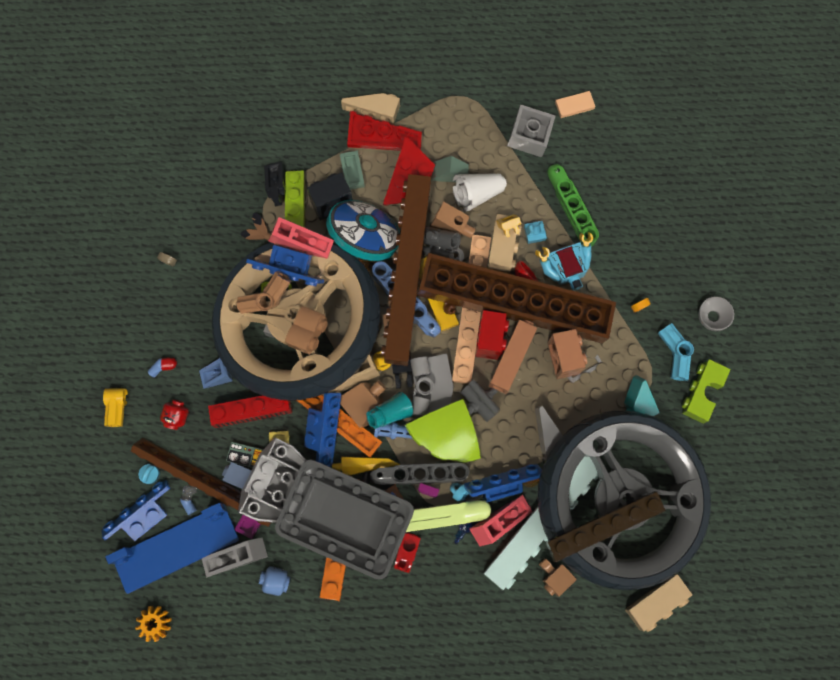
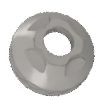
M711 297L701 304L698 312L699 320L705 328L711 331H721L732 324L734 309L726 299ZM714 311L718 314L719 318L716 322L709 320V312Z

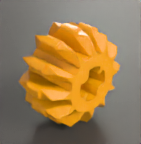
M149 606L148 612L142 610V617L136 618V621L141 623V625L135 627L136 630H142L139 633V637L141 638L146 635L145 641L147 642L151 641L152 638L154 642L159 641L160 637L165 638L167 635L164 630H171V627L166 625V623L171 622L172 618L165 619L168 611L165 610L161 613V606H157L156 609L153 606ZM156 620L154 623H157V627L151 628L153 625H150V621Z

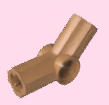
M276 271L262 293L237 297V309L241 314L276 308L291 280L285 274ZM266 296L270 299V305L266 303Z

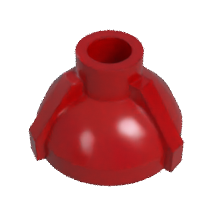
M519 260L516 263L515 276L538 281L533 271L524 261Z

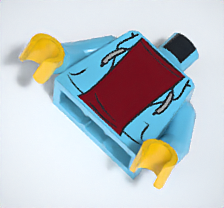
M588 232L586 240H584L583 233L579 235L580 240L583 242L582 245L579 242L551 253L547 248L542 247L544 250L542 255L540 251L536 250L535 255L541 258L540 263L544 274L553 281H557L560 285L569 282L572 291L581 289L583 285L580 278L585 276L591 262V244L589 243L592 242L593 235Z

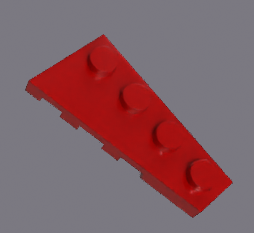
M350 110L348 147L401 151L405 137H408L421 150L422 132L400 125H391L390 122L384 120L378 121L367 115H358L357 112Z

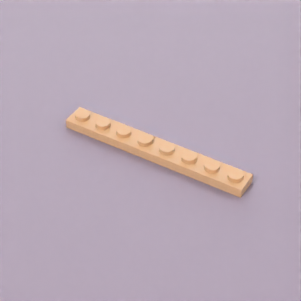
M472 236L469 264L487 268L491 237ZM463 307L452 382L469 384L472 381L481 312Z

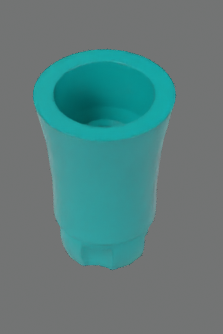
M398 392L366 413L368 424L377 429L398 420L409 418L413 415V406L406 394Z

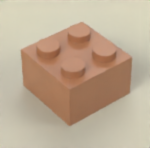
M576 329L552 334L547 344L556 379L579 375L586 368L585 365H587V357L585 353H582L580 347L582 346L580 334L577 335Z

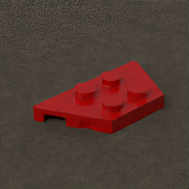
M405 137L383 206L401 204L402 198L405 199L406 192H403L404 181H408V174L432 176L435 164L408 137Z

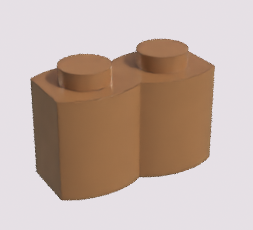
M302 306L286 335L285 343L291 348L310 355L318 347V337L327 328V318L320 312Z

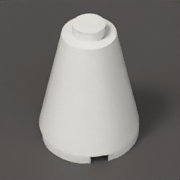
M458 174L453 178V181H456V186H453L454 197L457 205L464 208L462 209L463 212L470 211L502 193L506 187V179L501 174Z

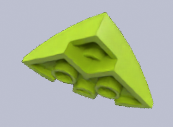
M463 399L405 425L413 440L419 446L423 445L431 451V455L436 458L454 460L457 463L472 462L481 458L474 425Z

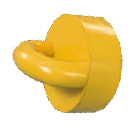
M381 351L373 355V361L378 370H386L392 365L384 363Z

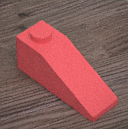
M280 217L277 219L268 240L278 246L325 259L328 258L334 242L330 238Z
M520 495L491 513L486 520L479 521L470 528V531L479 546L493 544L533 511L524 496Z

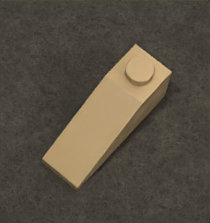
M380 93L343 98L341 104L342 110L349 112L351 110L359 115H367L379 121L390 122L393 125L400 108V98L393 94Z

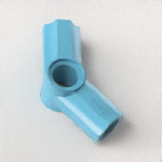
M671 323L662 329L658 335L672 351L671 378L678 381L689 380L691 355L694 352V347L683 338ZM679 347L685 349L686 355L680 353Z

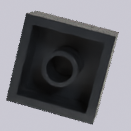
M342 172L331 174L327 179L321 182H313L310 187H307L311 204L320 221L328 217L330 210L337 203L353 200L352 192Z

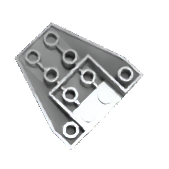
M274 438L259 454L241 491L238 512L256 521L277 522L302 464L307 460L292 445Z

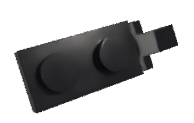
M280 161L264 166L265 191L268 198H271L274 202L275 207L282 205L281 195H285L286 191L284 165Z

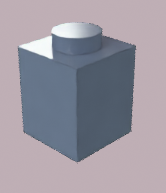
M231 462L223 471V481L243 489L251 470Z

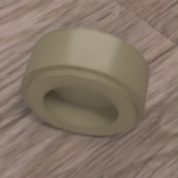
M159 252L157 256L159 261L172 267L177 262L175 258Z

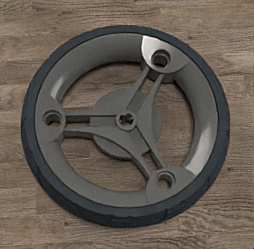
M616 410L590 416L574 425L556 442L542 468L538 485V510L541 524L548 540L576 528L569 506V490L574 472L584 457L591 458L600 481L594 496L595 507L599 517L657 491L659 495H668V505L663 506L665 509H670L672 515L676 518L667 538L656 549L646 555L628 559L615 558L610 548L621 533L619 532L605 539L603 543L598 542L562 559L579 576L594 584L611 589L634 590L647 588L662 583L680 572L698 551L705 537L711 512L709 482L698 454L688 440L681 436V433L671 425L656 417L635 411ZM594 440L599 444L597 450L593 448ZM617 440L634 441L646 445L655 451L666 462L674 476L675 483L670 488V491L654 489L648 479L640 472L629 468H622L610 450L614 442ZM604 455L612 471L607 472L599 456ZM681 496L683 497V504H682V505H681V503H680V498H681ZM647 520L637 525H634L626 530L636 529L642 526ZM597 547L598 555L594 558L593 549Z

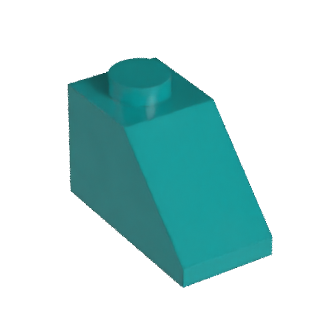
M635 375L624 401L627 411L640 412L650 416L657 415L660 412L647 381Z

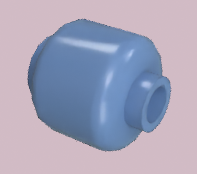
M270 566L266 572H261L258 584L262 585L264 593L280 596L283 592L286 593L290 576H287L286 570Z

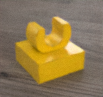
M512 214L496 220L498 228L503 230L506 237H510L509 230L511 228L514 229L516 234H519V228L517 227L521 224L519 216Z

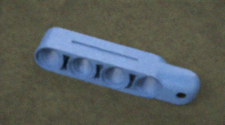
M380 261L372 267L373 278L389 296L390 288L388 286L394 283L391 282L392 269L388 264ZM380 269L386 271V273L381 276L376 274V272ZM416 298L415 311H422L424 315L419 318L414 316L413 323L417 324L426 335L436 337L441 332L440 325L427 311L425 305Z

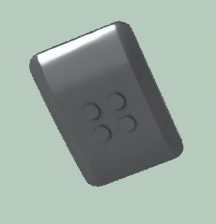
M307 460L302 464L276 522L275 530L279 536L379 580L385 578L390 571L413 517L414 508L411 503L317 461Z

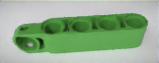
M558 164L550 166L547 170L548 178L580 243L583 244L579 235L583 233L584 240H586L585 235L590 232L593 235V240L589 244H591V247L594 246L599 237V232L576 187L568 178L562 166ZM566 187L569 191L564 192L560 188ZM568 203H575L577 207L572 208ZM582 218L585 223L580 224L576 219Z

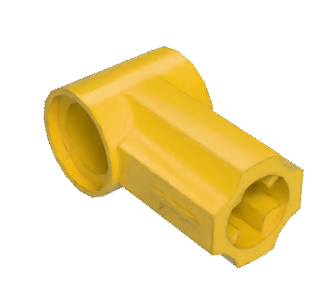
M105 388L103 393V402L106 406L104 426L123 427L124 406L127 405L125 398L128 395L126 388Z

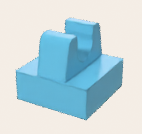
M543 221L524 224L528 244L546 241L547 236Z

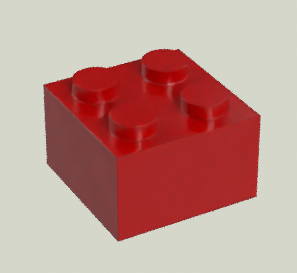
M483 310L475 357L498 360L499 356L503 355L507 339H503V336H506L509 327V320H506L505 313Z

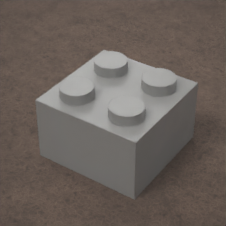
M520 105L507 146L542 157L547 148L555 115Z

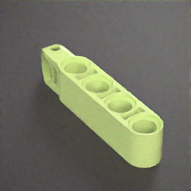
M473 500L414 509L413 517L406 532L483 521L490 516L491 507L485 500Z

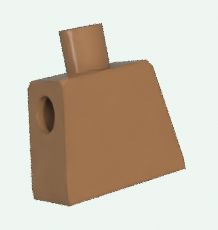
M444 201L430 227L456 232L472 238L476 228L467 224L468 215Z
M379 380L373 386L368 382H362L342 395L340 404L360 428L367 427L369 424L366 413L384 402L380 394L386 390V387Z

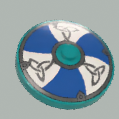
M346 200L337 203L330 210L326 222L327 230L334 242L349 254L364 260L380 261L390 258L398 249L396 237L397 234H400V230L395 221L380 208L363 201Z

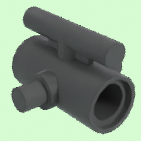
M425 226L423 244L430 245V248L423 246L422 254L428 255V253L453 259L454 254L446 252V249L457 250L461 243V236L456 232Z
M473 379L461 391V394L469 402L467 409L470 415L473 412H478L488 422L500 411V408L492 400L497 390L490 388L484 391Z

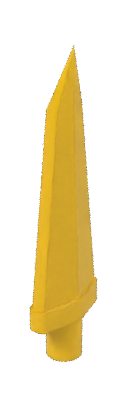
M346 456L341 457V463L332 464V468L342 471V473L347 475H354L400 464L389 458Z

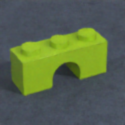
M710 359L704 362V364L701 363L696 371L699 374L698 378L693 380L689 387L691 394L682 403V408H684L682 414L703 424L708 422L716 403L706 398L705 388L706 386H711L715 389L722 388L731 369Z

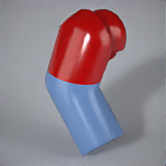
M160 358L148 370V374L151 377H156L160 371L173 370L177 365V361L174 358Z

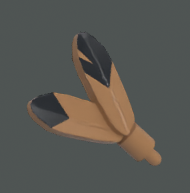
M253 213L252 220L257 230H244L241 232V236L248 240L266 239L268 241L271 234L268 232L263 218L258 213Z

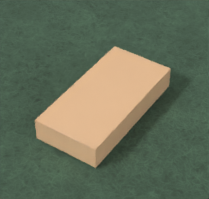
M590 91L555 101L560 118L590 111L596 107Z

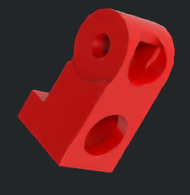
M405 533L399 547L394 569L410 573L421 539L420 536Z

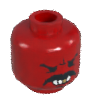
M173 399L172 402H167L163 405L160 421L164 427L178 430L179 427L185 425L189 410L183 406L184 402Z

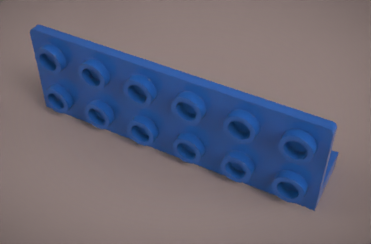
M215 504L201 511L202 514L131 548L124 547L105 556L108 564H115L125 592L129 594L238 542L239 537L225 504Z

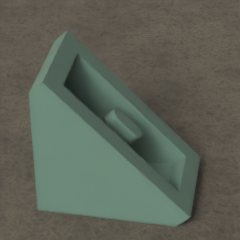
M453 156L434 161L435 167L431 181L456 182L453 181L454 176L468 174L469 164Z

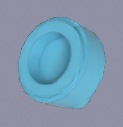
M147 464L139 470V479L145 484H153L159 479V469L154 465Z
M451 484L450 491L454 494L452 498L458 503L462 502L469 495L464 488V484Z

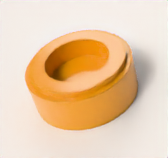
M646 298L632 305L631 308L636 313L651 303Z

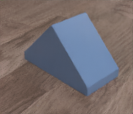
M220 358L199 370L203 389L233 381L232 375Z

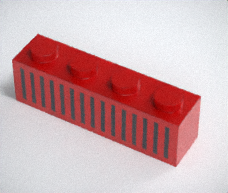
M263 395L208 406L211 426L214 428L292 413L289 400H278Z

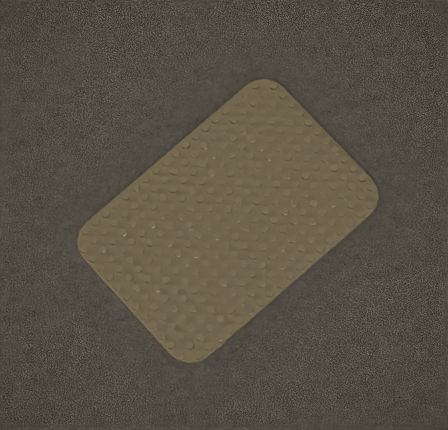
M449 96L393 124L422 132L421 151L432 162L453 156L469 164L468 174H501L506 179V187L502 193L467 212H463L462 209L464 208L456 203L453 193V186H456V182L431 181L426 226L430 227L444 201L469 216L467 224L476 228L473 235L491 237V249L497 214L507 216L515 214L519 216L522 227L520 236L516 235L515 242H519L517 253L513 254V260H516V263L519 260L524 261L533 271L538 282L572 290L569 282L560 285L557 281H553L544 274L540 263L541 258L535 255V251H540L542 255L544 253L542 247L547 248L551 253L574 245V243L513 149L507 146V140L488 111L479 102L464 96ZM348 148L306 170L305 228L332 239L327 230V218L319 220L311 204L307 187H310L313 182H321L327 179L331 174L341 172L343 174L340 154L357 150L365 187L351 190L353 200L367 202L380 208L398 226L399 216H403L404 210H400L401 204L383 206V202L401 151ZM281 195L282 205L275 207L271 198H267L263 205L262 218L270 234L279 217L285 219V195ZM543 221L547 236L546 241L528 244L524 224ZM461 234L459 248L464 253L463 262L468 263L472 238ZM423 244V246L430 248V245ZM453 253L454 258H457L458 255L456 253ZM422 254V258H421V259L427 257V255H426V254ZM394 255L388 259L380 260L396 271L397 264H393ZM362 259L361 263L368 270L374 281L380 303L379 331L370 352L373 358L376 352L382 350V345L386 346L387 338H383V314H386L390 300H388L389 296L373 278L372 267L380 261ZM309 267L307 275L317 277L321 271L318 268ZM589 267L585 276L580 278L583 287L576 290V292L611 301ZM382 269L376 272V274L380 276L386 273V271ZM299 279V281H295L299 289L308 286L305 284L306 280ZM326 281L325 284L317 291V293H316L315 295H317V294L321 291V289L328 283L327 281ZM391 283L388 287L393 289L394 283ZM337 288L330 294L323 305L328 322L324 332L334 349L342 341L348 329L351 316L348 294L346 290ZM417 296V298L425 305L427 311L435 319L428 299L425 297ZM455 306V316L459 325L440 332L436 337L426 335L417 324L413 323L410 345L411 359L447 354L451 377L453 376L462 307ZM616 307L610 337L602 344L582 339V346L580 347L582 353H585L587 356V365H585L586 368L581 372L580 379L574 383H571L568 377L556 379L547 342L552 334L559 332L537 327L507 395L497 390V393L493 396L492 400L500 408V411L488 422L478 412H473L470 415L476 432L481 458L464 463L469 468V476L460 484L463 485L475 479L504 473L511 469L522 468L529 464H539L543 461L544 455L540 448L535 413L537 406L544 407L558 430L564 435L574 425L590 416L608 411L627 410L624 401L635 375L645 379L650 388L652 383V367L647 354ZM419 310L415 311L414 316L418 318L424 315L423 312ZM509 320L508 332H506V336H503V339H507L506 347L518 324L517 321ZM500 355L498 360L475 357L472 380L474 379L484 391L491 388L489 384L503 355ZM598 355L603 363L598 364L595 357ZM598 364L596 366V370L592 371L591 373H583L584 371ZM392 365L386 370H378L379 376L366 381L371 386L378 380L385 385L386 390L380 394L384 402L398 392H403L412 403L415 386L413 373H411L412 387H408L406 381L407 373L399 374L401 386L396 389ZM421 382L419 384L421 391L427 392L429 390L427 383ZM453 382L450 404L463 399L466 407H468L469 402L461 394V391L468 384ZM412 415L409 418L398 420L396 423L400 426H405L420 417ZM386 437L401 465L457 463L454 460H441L431 455V451L423 445L419 446L413 439L396 437L393 440L390 437ZM440 468L436 469L434 475L436 478L442 479L445 477V471ZM456 468L454 474L458 478H463L465 471L462 468ZM418 469L415 471L414 476L421 480L425 478L426 474L424 470ZM453 483L425 484L439 489L436 498L419 493L418 488L420 484H413L422 498L434 506L458 503L452 498L454 494L450 491V486ZM483 494L475 497L468 495L464 500H479L483 497Z

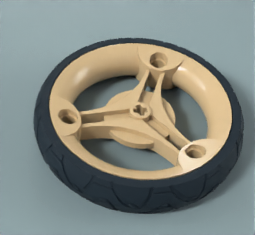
M270 242L254 250L246 258H243L223 282L212 316L214 344L224 366L227 367L229 373L240 384L251 391L278 400L291 401L313 398L343 384L367 359L379 331L380 303L378 292L371 275L360 260L333 243L327 259L313 255L309 267L320 269L321 273L317 278L324 279V284L326 281L328 282L317 295L315 294L324 284H317V286L308 285L303 289L285 291L280 298L279 305L276 308L267 310V315L254 314V312L241 314L237 309V297L253 294L265 280L273 276V274L269 273V269L264 268L263 271L253 269L252 264L246 263V260L256 259L269 263L273 245H276ZM336 288L346 290L351 306L350 322L342 341L327 357L319 355L317 349L312 351V355L306 357L304 352L296 350L299 361L293 366L292 370H281L269 367L259 361L247 347L243 330L251 322L267 325L274 338L286 344V335L302 306L325 315L323 305L330 294ZM312 366H316L312 371H309Z

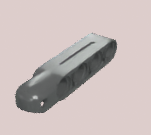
M464 463L398 465L395 467L378 468L370 472V480L376 485L464 482L469 476V468ZM456 468L464 469L465 476L463 478L455 476L454 470ZM418 469L424 470L425 478L421 480L415 478V471ZM436 469H443L445 477L442 479L436 478L434 475ZM397 470L405 472L406 476L403 480L395 479L394 474ZM378 474H382V475H383L381 478H378V477H377Z

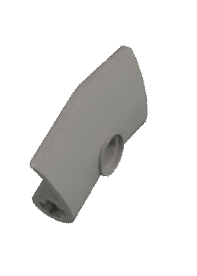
M447 354L411 359L410 363L415 384L412 399L413 416L422 417L449 405L453 393V382ZM421 382L428 384L429 390L427 392L420 390L419 384Z

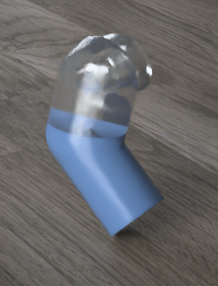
M186 485L182 489L180 502L187 515L197 511L192 502V495L197 492V488Z

